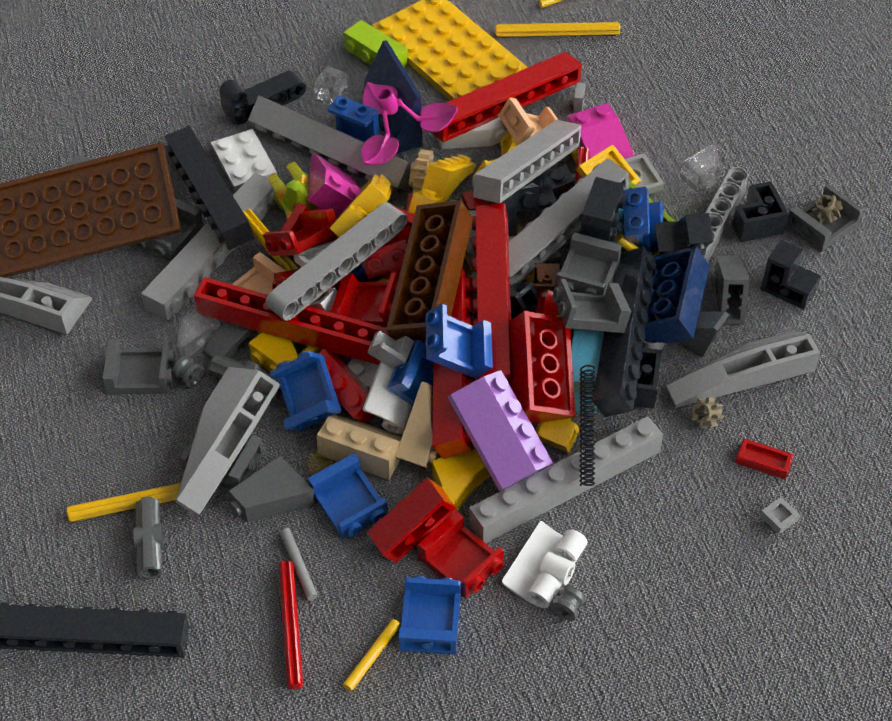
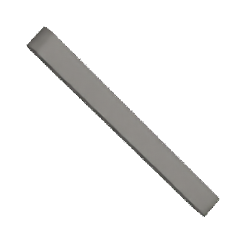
M733 167L728 171L706 211L710 216L713 242L706 247V250L701 251L707 262L710 260L734 215L736 206L739 205L745 194L749 174L741 167ZM643 341L642 348L661 350L665 343Z

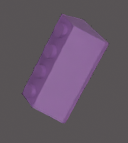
M502 371L486 375L448 396L450 403L499 491L553 464Z

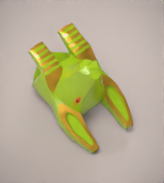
M295 161L286 166L294 179L284 185L276 173L267 178L274 189V201L283 209L287 220L298 202L306 205L309 210L321 209L308 201L310 177L300 169Z

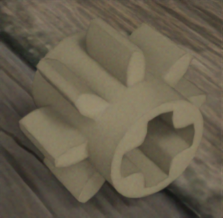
M822 195L814 201L816 208L811 210L814 217L818 218L819 223H832L841 217L839 210H842L843 207L841 202L836 200L835 195Z
M707 397L706 400L704 398H697L698 404L690 408L693 415L691 420L700 422L699 428L717 427L716 421L724 418L721 410L723 405L714 403L715 397Z

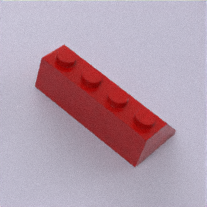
M529 311L522 312L509 322L513 393L530 422L539 423L576 417L570 328H565L561 317Z

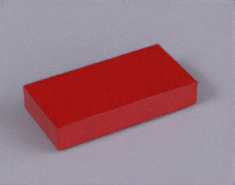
M743 438L735 463L786 480L794 454Z

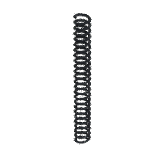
M584 365L580 368L581 401L579 404L581 406L579 418L581 420L579 423L581 425L579 426V447L581 449L579 452L581 454L579 457L581 459L579 462L581 464L579 467L581 469L579 472L581 474L579 477L581 479L579 482L581 483L580 486L595 485L593 481L595 480L593 476L595 475L593 471L595 470V467H593L595 465V462H593L595 460V457H593L595 455L593 452L595 450L593 447L595 445L593 442L595 440L593 437L595 435L593 432L595 430L593 427L595 426V418H593L595 416L593 413L595 411L593 408L595 404L592 401L585 400L593 399V388H595V381L593 380L595 376L593 374L595 371L592 369L582 371V369L585 367H593L595 369L593 365Z

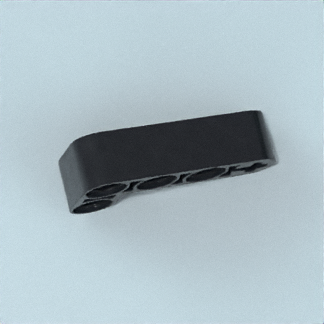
M293 71L283 72L246 90H243L236 81L227 80L219 89L222 110L234 124L241 125L249 121L248 119L258 95L283 106L300 98L306 91V85Z

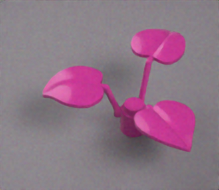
M367 82L363 94V105L378 110V115L382 114L385 136L375 135L365 141L361 150L364 164L380 165L392 159L397 153L399 142L396 138H389L390 130L387 115L395 114L399 106L415 120L421 121V128L424 131L432 133L441 131L450 124L458 111L457 106L447 103L429 104L422 108L421 116H418L400 98L398 99V92L394 87Z

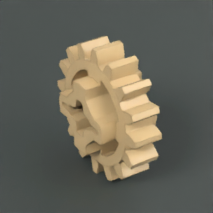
M421 149L418 153V158L411 164L409 186L413 188L412 194L422 189L428 165L433 163L434 155L431 150Z

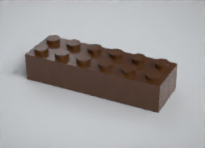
M462 200L417 205L386 327V331L394 340L407 336L413 341L420 340L426 344V313L441 303L447 305V315L451 317L473 222V217Z

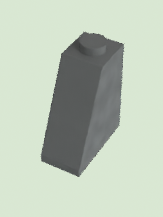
M717 255L715 287L718 312H727L729 314L724 324L744 325L749 278L741 256Z
M281 456L229 491L231 510L236 516L239 517L241 515L247 522L300 510L315 504L313 488Z

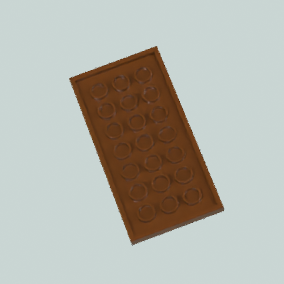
M162 142L0 183V277L3 278L182 232Z

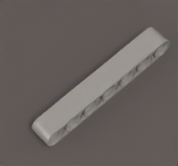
M384 202L268 294L265 305L286 321L291 320L401 232L407 224V215L390 203Z

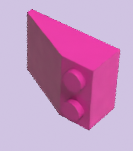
M608 103L568 115L567 122L581 125L579 147H588L590 149L589 159L611 145H614L624 159L635 156L618 116Z
M313 153L311 155L308 201L321 209L333 208L336 218H338L362 189L350 175Z

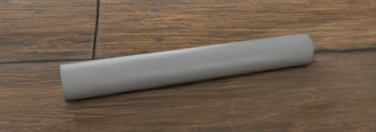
M284 528L280 531V535L293 562L308 601H312L318 597L291 530Z

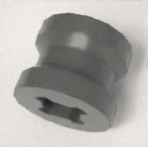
M190 356L180 358L172 370L173 376L179 380L182 379L187 387L197 385L205 373L204 367L198 363L195 364Z
M564 585L560 587L558 591L559 597L552 601L550 608L558 617L573 621L578 615L577 609L583 606L585 597L576 588Z

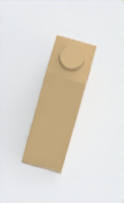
M421 382L395 457L431 469L432 461L437 460L440 455L432 446L433 386Z

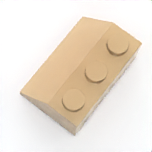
M343 415L328 416L317 434L318 455L338 462L355 453L360 461L362 471L390 480L401 458L395 456L402 436Z

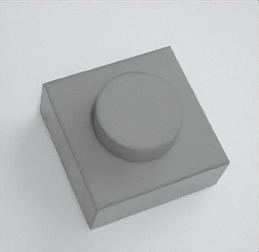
M577 83L576 91H571L570 104L574 105L573 114L583 110L585 83Z
M780 497L761 511L760 517L780 534L799 520L800 514Z

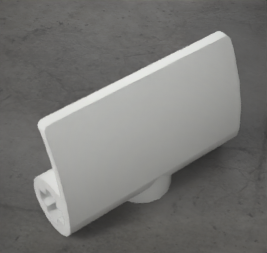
M380 362L363 410L384 419L382 426L385 430L394 434H403L413 406L386 388L394 368H390L383 362Z
M540 521L502 579V584L524 600L540 608H548L562 584L567 585L572 578L575 563L586 547L587 539L580 532L572 529L567 530L564 535H561L543 521Z

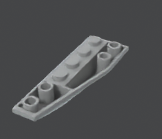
M0 277L1 313L66 335L92 301L90 296L51 283Z
M791 331L749 342L666 385V391L674 407H682L697 403V398H704L705 400L707 397L716 398L814 372L820 351L809 333Z
M227 368L203 406L176 497V503L193 514L200 515L281 384L259 370Z

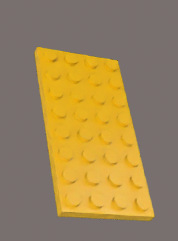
M421 0L372 24V27L408 49V64L449 101L528 68L448 0Z

